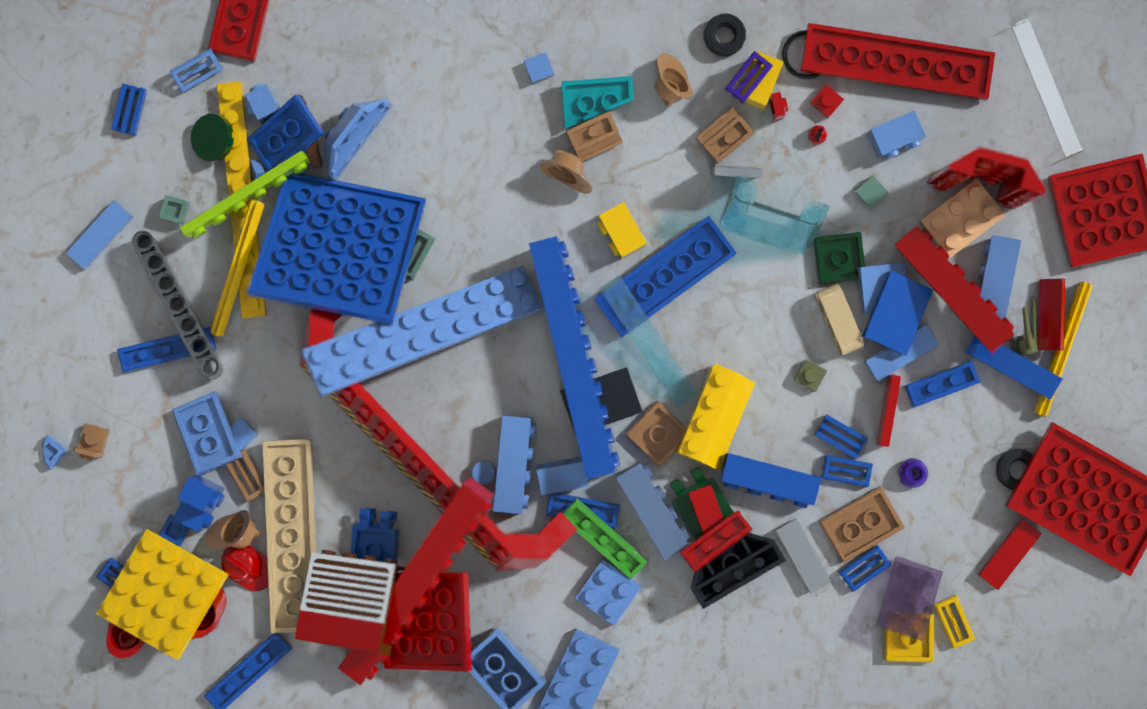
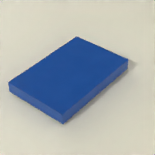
M294 95L251 134L247 140L267 171H270L301 150L304 152L324 132L300 95Z
M889 271L862 337L901 355H907L933 289L894 271Z

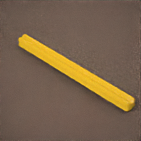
M257 200L250 201L211 326L210 333L215 336H223L260 221L264 203Z
M1079 282L1065 321L1064 351L1054 352L1048 371L1059 377L1062 376L1092 290V285L1087 282ZM1055 393L1051 400L1039 395L1034 409L1036 415L1048 416Z

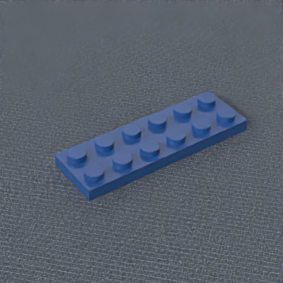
M707 216L594 298V301L622 338L737 253L711 217Z

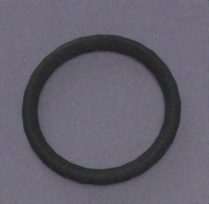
M806 30L798 31L792 34L784 44L782 50L784 65L797 78H817L821 74L807 75L798 73L788 62L787 50L790 43L795 38L806 35Z

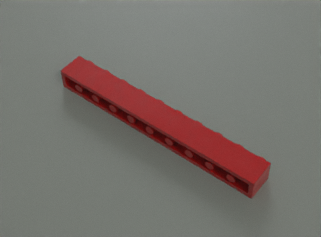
M471 477L461 485L394 584L383 644H393L395 646L403 636L402 628L404 626L408 628L416 617L413 614L415 609L418 608L420 610L428 600L426 596L428 590L433 591L441 581L438 578L441 571L445 573L454 562L450 559L454 552L456 554L460 553L467 543L463 540L467 534L471 536L478 527L479 523L476 521L480 515L484 517L492 507L489 501L494 494ZM350 649L338 669L361 686L366 679L371 681L379 671L376 666L379 662L384 663L389 655Z

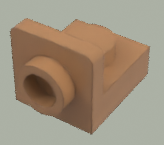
M85 423L79 445L74 447L73 452L80 453L79 458L94 461V457H103L110 429Z

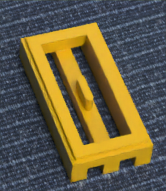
M956 595L933 604L951 648L955 649L975 640ZM951 603L954 604L967 638H964L949 605ZM941 607H945V610L948 614L954 631L958 637L959 641L957 642L954 639V636L951 632V629L948 625V622L945 618V615Z

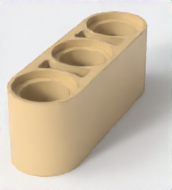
M837 283L815 292L817 302L840 355L844 356L863 348V338L840 285Z

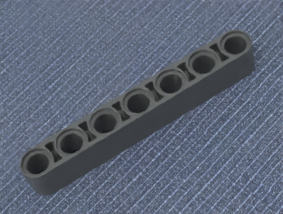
M141 230L136 232L132 237V245L198 371L208 379L214 380L219 378L223 373V365L158 241L147 231ZM145 238H149V246L146 248H140L141 241ZM154 259H161V265L157 269H151L152 261ZM171 279V287L167 290H162L163 281ZM176 300H182V308L174 311L172 308L173 303ZM193 321V329L188 332L184 331L183 326L185 322ZM199 341H204V350L199 353L195 352V344ZM209 362H215V371L210 374L206 373V365Z

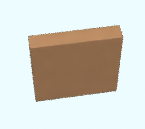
M657 401L625 435L660 468L677 450L686 427Z

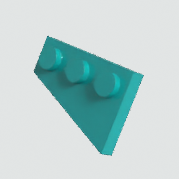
M632 76L561 81L565 129L634 100Z

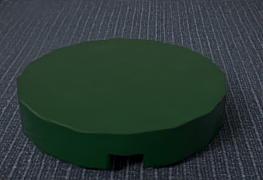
M206 114L195 122L191 131V144L198 157L206 161H219L230 153L234 138H232L231 133L233 128L228 119L217 114Z

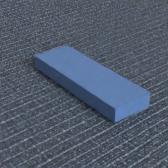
M113 201L66 254L86 270L133 216L116 201Z
M924 325L917 329L907 355L904 356L886 348L864 362L876 382L939 344L928 326Z

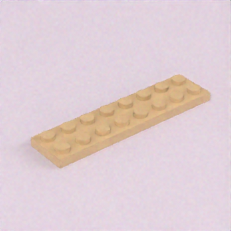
M312 439L262 441L271 633L296 632L311 553H317Z

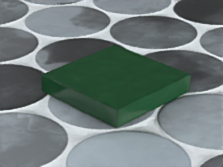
M861 232L813 237L818 285L859 280L857 268L865 267Z

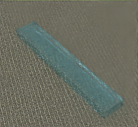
M618 275L600 287V291L675 405L679 407L696 396L695 389L621 276Z

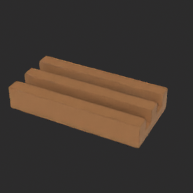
M246 449L240 451L260 489L256 488L240 459L235 460L253 492L251 495H249L232 463L226 464V467L246 502H249L265 492L264 481Z

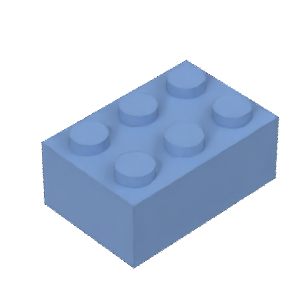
M499 626L471 650L472 670L469 672L502 709H518L545 685L546 679Z

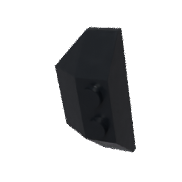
M748 533L695 572L690 588L700 606L704 609L782 564L786 559L774 539Z

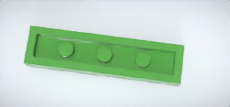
M578 498L562 512L577 528V533L630 579L647 564V559Z

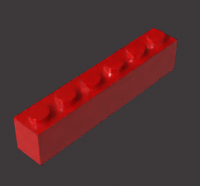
M918 226L914 227L894 244L896 249L992 355L1014 336L1012 330L1015 327L1006 317L1001 319L995 313L998 308L990 299L985 301L979 295L982 291L973 281L970 283L966 281L963 277L966 274L957 263L952 265L947 260L949 254L941 245L936 247L931 242L934 238L925 228L920 230Z

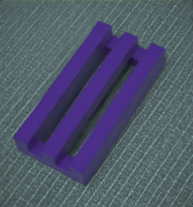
M754 51L724 90L744 104L773 65ZM754 59L758 60L736 90L733 89L734 84ZM763 64L765 69L744 96H742L740 92Z

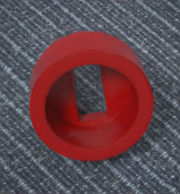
M821 125L813 126L808 132V140L814 145H820L827 139V131ZM818 129L822 130V132L820 134L819 139L816 140L814 138L817 134Z

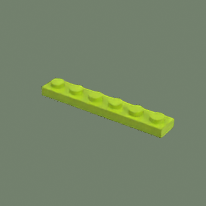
M301 150L180 227L181 231L186 237H194V239L204 235L207 232L206 228L209 226L223 223L227 219L226 216L231 212H240L247 207L246 203L250 200L262 198L267 194L266 190L272 186L279 187L287 181V177L291 174H299L306 170L310 159Z

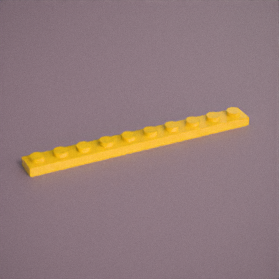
M240 81L217 84L220 115L228 119L233 128V132H231L232 138H234L233 146L230 153L225 157L229 196L253 181L249 143L247 140L248 133L243 87ZM250 201L246 203L247 207L240 212H231L234 250L238 243ZM258 227L239 285L241 315L243 319L267 316L266 300L249 296L248 294L249 285L260 255Z

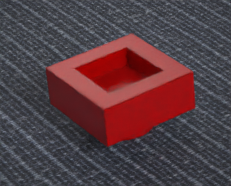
M826 84L810 104L828 119L843 102L844 98Z
M781 92L772 93L769 97L773 121L781 120L785 117V112H788L786 98H782Z

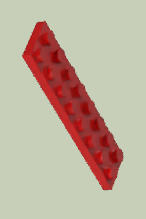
M808 23L800 71L986 101L989 99L995 52Z

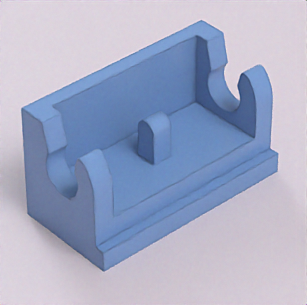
M581 456L536 465L541 496L589 487Z

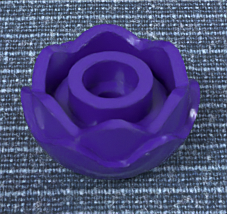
M915 458L906 459L898 468L900 482L910 488L922 486L928 478V469L925 463Z

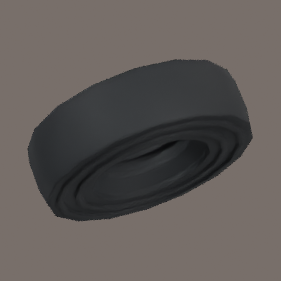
M722 13L714 16L708 21L704 29V41L707 48L718 56L736 54L746 40V29L743 22L732 14ZM723 26L731 28L734 33L733 40L727 44L720 43L716 38V31Z
M1012 449L1000 456L996 464V474L1004 487L1010 490L1014 489L1019 479L1011 476L1010 466L1017 460L1022 461L1027 466L1033 455L1031 452L1025 449Z

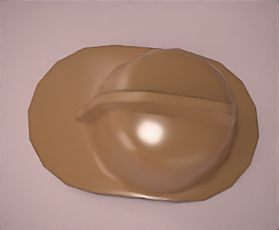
M667 53L660 54L656 60L659 75L654 87L664 104L671 106L683 98L688 99L692 97L693 91L684 66L674 56Z
M557 150L549 162H543L540 165L542 172L550 178L560 181L580 193L590 194L592 192V186L583 177L584 166L581 160L574 154Z
M241 510L218 519L207 533L206 544L213 550L226 547L243 549L254 538L258 537L260 532L250 519L249 512Z

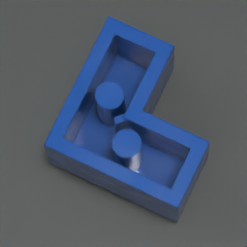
M202 476L188 477L178 497L181 503L173 520L197 532L204 531L205 528L208 529L214 519L212 513L215 507L219 508L224 500L225 495L222 493L225 488Z

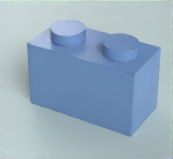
M915 110L874 127L867 132L877 158L885 156L886 160L899 154L898 150L904 147L911 150L920 146V141L926 137Z

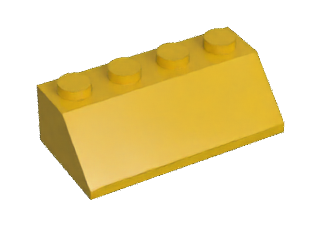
M716 363L712 364L675 453L720 471L755 383L735 371Z

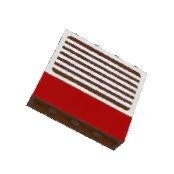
M322 550L321 554L311 553L294 639L390 655L392 646L383 644L396 572H399V570L404 571L406 567L399 566L398 561L384 558L382 563L377 562L376 557L363 555L361 560L356 559L357 555L344 552H342V557L335 556L336 552Z

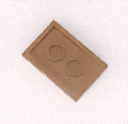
M882 486L877 487L818 521L842 563L905 528Z

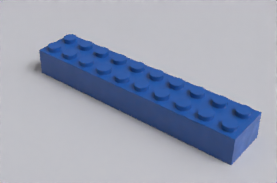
M557 236L529 243L586 478L591 479L615 473L618 471L617 467L620 466L618 452H613L611 443L615 442L612 428L607 429L605 422L606 419H609L606 405L601 406L599 398L603 396L601 383L599 381L595 382L594 373L598 371L595 359L589 357L588 350L592 349L589 335L587 336V334L584 335L582 327L586 326L583 312H578L577 304L580 303L578 290L572 288L571 281L575 280L572 266L570 264L567 265L565 258L569 257L567 245Z

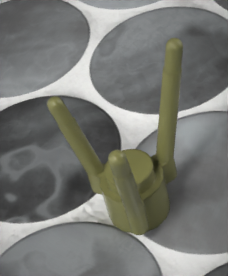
M1032 297L1031 331L1027 307H1023L1025 334L1017 336L1018 341H1016L1014 336L1010 339L1012 349H1018L1019 355L1038 352L1036 298Z

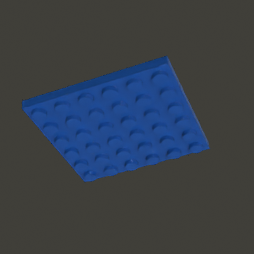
M303 173L291 174L287 177V181L282 184L249 285V296L393 325L425 209L426 198Z

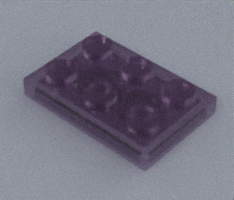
M895 557L876 626L924 641L943 571Z

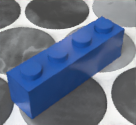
M727 453L719 480L725 482L724 487L738 490V487L742 486L748 488L747 493L761 496V493L765 492L771 494L770 499L784 502L785 498L794 500L793 505L807 508L808 504L815 506L822 478Z

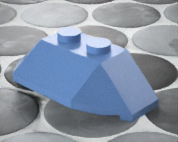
M387 99L353 103L349 108L345 107L339 115L340 121L335 127L331 126L325 134L324 147L328 174L332 179L337 180L392 107Z

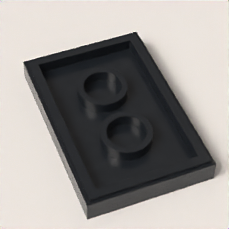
M627 367L595 378V382L599 381L601 383L603 396L599 397L601 406L606 405L609 419L605 420L606 425L643 412ZM565 389L560 390V393L563 398L567 413L569 415L573 430L575 432Z

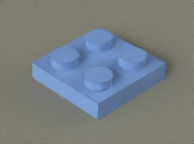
M602 558L575 598L609 623L615 625L642 586Z

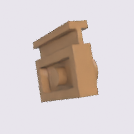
M732 107L700 133L696 139L702 144L713 160L719 164L754 135L755 132Z
M610 111L566 130L574 151L581 162L623 143Z

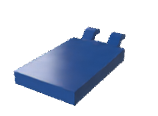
M360 509L359 524L353 525L351 554L357 555L356 559L361 560L363 555L376 557L377 562L382 563L384 558L397 560L399 529H393L397 520V511H381L380 523H374L376 509Z

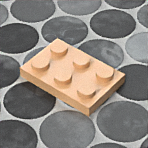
M976 178L920 220L919 223L933 236L934 239L932 240L938 247L941 245L949 254L947 258L949 259L1006 215L978 178Z

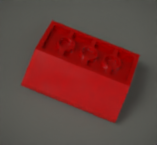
M978 147L928 178L927 181L928 184L933 185L934 189L940 191H947V189L953 188L964 180L974 179L975 177L982 178L984 183L998 185L1000 183L996 202L1002 203V207L1008 209H1016V207L1036 200L1046 193L1045 186L1028 159L983 147Z

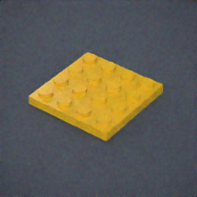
M146 529L96 614L170 657L179 660L229 574Z

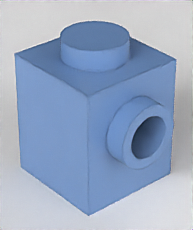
M258 84L252 87L249 93L245 94L248 100L245 105L250 115H255L257 120L263 124L280 109V106L267 84Z

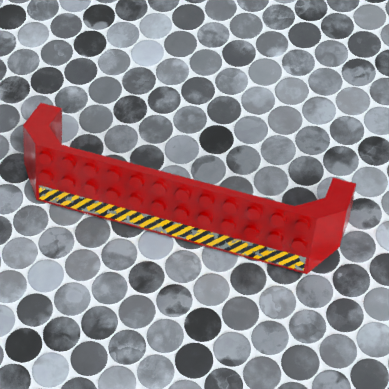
M312 309L304 325L302 350L333 339L334 332L352 316ZM301 353L300 367L312 378ZM358 382L328 394L418 490L443 513L460 487ZM560 512L548 521L535 535L506 534L487 515L484 517L480 515L476 520L479 523L478 527L471 536L467 534L465 539L496 571L536 568L548 560L573 535L577 528Z

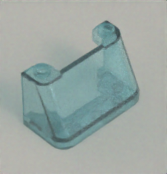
M736 176L731 183L720 217L722 228L727 232L794 254L807 252L827 216L829 205L815 201L809 202L804 206L801 215L797 216L754 202L757 193L756 185L749 179Z

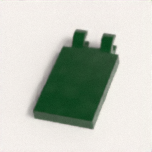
M699 467L690 471L697 483L688 489H684L679 479L669 483L678 497L672 502L695 541L703 535L688 492L711 484L723 519L734 513L715 479L712 477L706 480Z

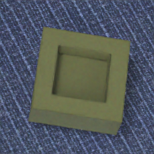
M806 359L794 381L816 392L827 370Z

